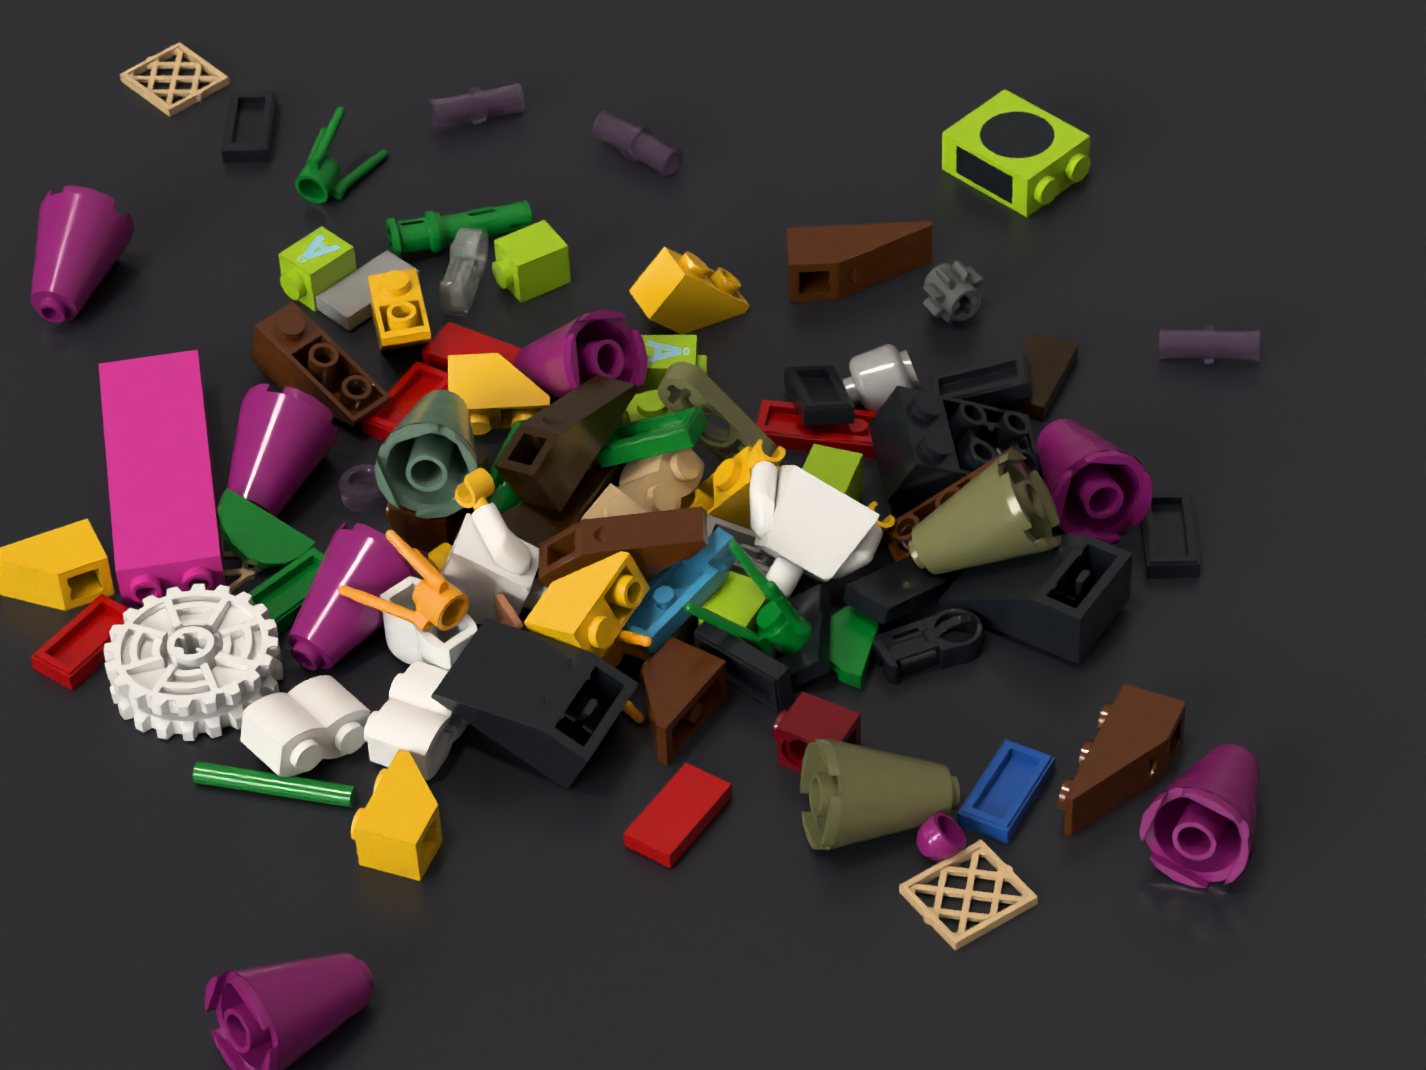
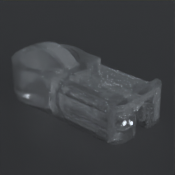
M460 227L456 238L450 245V263L443 280H440L439 285L443 314L468 316L487 263L489 244L488 234L485 229Z

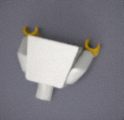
M758 439L749 451L746 462L751 470L749 503L751 529L756 534L754 546L775 558L766 575L767 580L774 581L787 599H789L802 574L815 581L828 582L830 579H842L869 564L876 553L883 533L895 524V518L889 515L880 522L878 520L880 514L874 511L878 505L876 501H873L868 506H864L796 465H782L778 472L777 466L785 457V449L778 446L772 456L769 457L762 450L763 440Z
M482 468L467 474L464 482L459 484L455 490L457 503L464 508L473 507L474 512L466 514L453 546L449 543H442L428 554V560L440 574L468 596L469 608L467 614L474 620L475 624H482L486 618L497 621L494 595L502 592L519 616L522 607L533 610L547 590L542 581L535 578L539 566V548L519 539L506 526L494 503L488 504L486 498L493 495L495 484L491 475Z

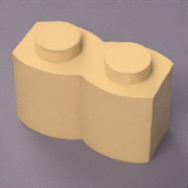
M692 448L630 461L622 471L617 488L647 512L680 509L681 497L690 494L698 486L703 476L705 464Z

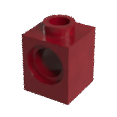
M801 692L789 710L784 709L780 712L774 724L772 736L777 741L778 765L801 773L806 747L809 742H816L815 739L829 738L861 746V713Z

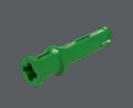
M522 200L512 204L479 208L440 216L439 212L430 210L425 211L424 217L396 221L394 217L385 219L388 248L391 253L400 259L402 254L429 249L433 254L440 253L441 250L445 249L446 244L512 233L532 225V213L528 201Z

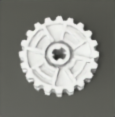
M204 583L193 584L190 591L183 592L176 586L168 588L164 597L157 598L150 595L142 599L144 605L139 610L129 608L123 613L124 624L112 626L109 631L111 642L104 645L105 661H107L104 664L111 684L110 692L113 703L118 704L120 715L124 720L134 718L137 730L144 733L154 728L158 738L166 740L173 734H182L184 741H195L200 733H207L211 738L222 736V728L232 726L237 730L242 727L243 710L264 696L278 693L277 680L283 679L284 675L281 662L282 654L277 638V625L274 619H269L268 609L263 603L253 606L252 595L244 591L236 596L231 595L230 587L219 585L212 591L206 590Z

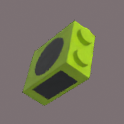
M1006 89L942 132V170L1025 217L1030 216L1042 206L1052 202L1057 195L1075 182L1081 181L1089 173L1091 164L1089 158L1090 135Z

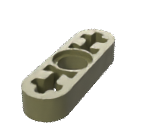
M677 362L668 368L658 387V395L662 403L671 412L698 406V408L702 407L706 419L708 416H716L723 419L729 425L730 429H720L712 425L707 419L708 424L699 437V440L721 462L733 458L748 445L753 447L758 439L763 440V452L769 457L772 456L777 449L775 443L702 369L687 362Z

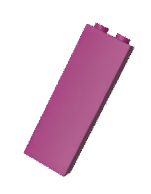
M198 350L99 363L115 572L122 604L126 607L143 605L142 599L150 595L157 598L164 597L168 588L176 586L182 592L190 591L193 584L204 583L205 589L212 591L219 585L227 586L219 517H217L218 503L205 386Z

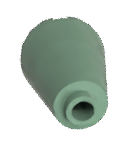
M434 390L427 393L383 441L377 453L374 471L378 488L390 504L398 509L402 505L416 511L415 516L425 519L447 517L464 508L457 503L455 490L459 484L464 482L467 474L480 468L468 408L464 400L456 393L448 390Z

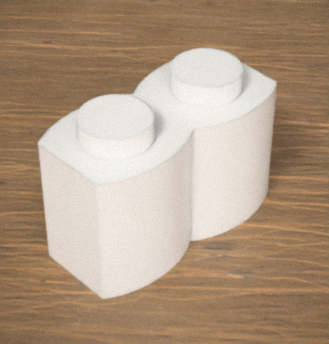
M409 576L382 593L380 598L415 611L416 604L412 600V595L421 579ZM382 611L386 642L389 649L397 658L410 665L418 660L449 671L478 630L474 620L467 613L450 630L442 631L435 625H432L427 632H422L411 622Z
M416 660L408 667L404 674L399 673L394 678L389 691V700L379 711L371 713L364 728V740L368 743L371 762L389 767L397 751L402 749L410 752L425 780L429 781L435 776L445 761L453 742L461 736L469 724L431 698V695L448 673V670Z
M316 676L298 684L288 693L280 692L264 696L244 709L240 741L279 777L295 776L310 771L323 758H339L357 751L366 742L364 740V728L370 716V710L332 676Z

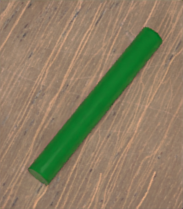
M199 761L196 762L193 770V782L204 785L351 808L354 806L357 796L356 786L295 776L279 777L276 773Z

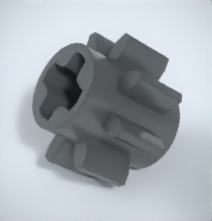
M955 260L953 264H940L932 269L926 277L923 289L930 296L923 302V305L936 318L941 316L948 324H951L954 319L957 321L966 320L972 317L981 306L983 295L976 288L984 280L971 266L965 267L959 260Z

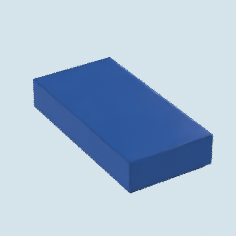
M1005 739L957 812L958 825L1008 845L1055 771V757Z

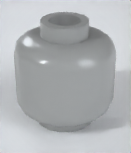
M884 344L852 357L849 362L851 376L842 379L854 407L862 404L866 411L875 412L879 411L897 385L911 389L920 387L907 350L899 352L892 344Z

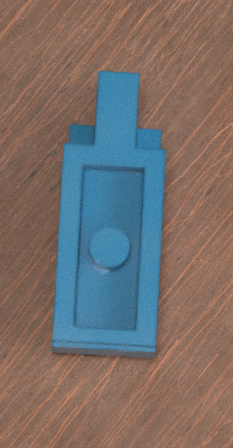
M720 527L707 538L708 545L702 548L695 556L687 560H680L660 571L647 582L650 587L649 591L622 630L649 636L652 639L650 646L636 645L649 655L654 653L692 615L685 611V604L692 602L701 606L723 584L729 575L728 569L737 560L729 549V543L735 541V538Z

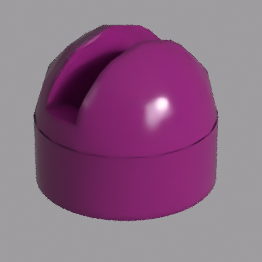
M937 811L917 831L916 843L924 856L941 862L960 852L966 846V837L961 827L952 817L944 812Z

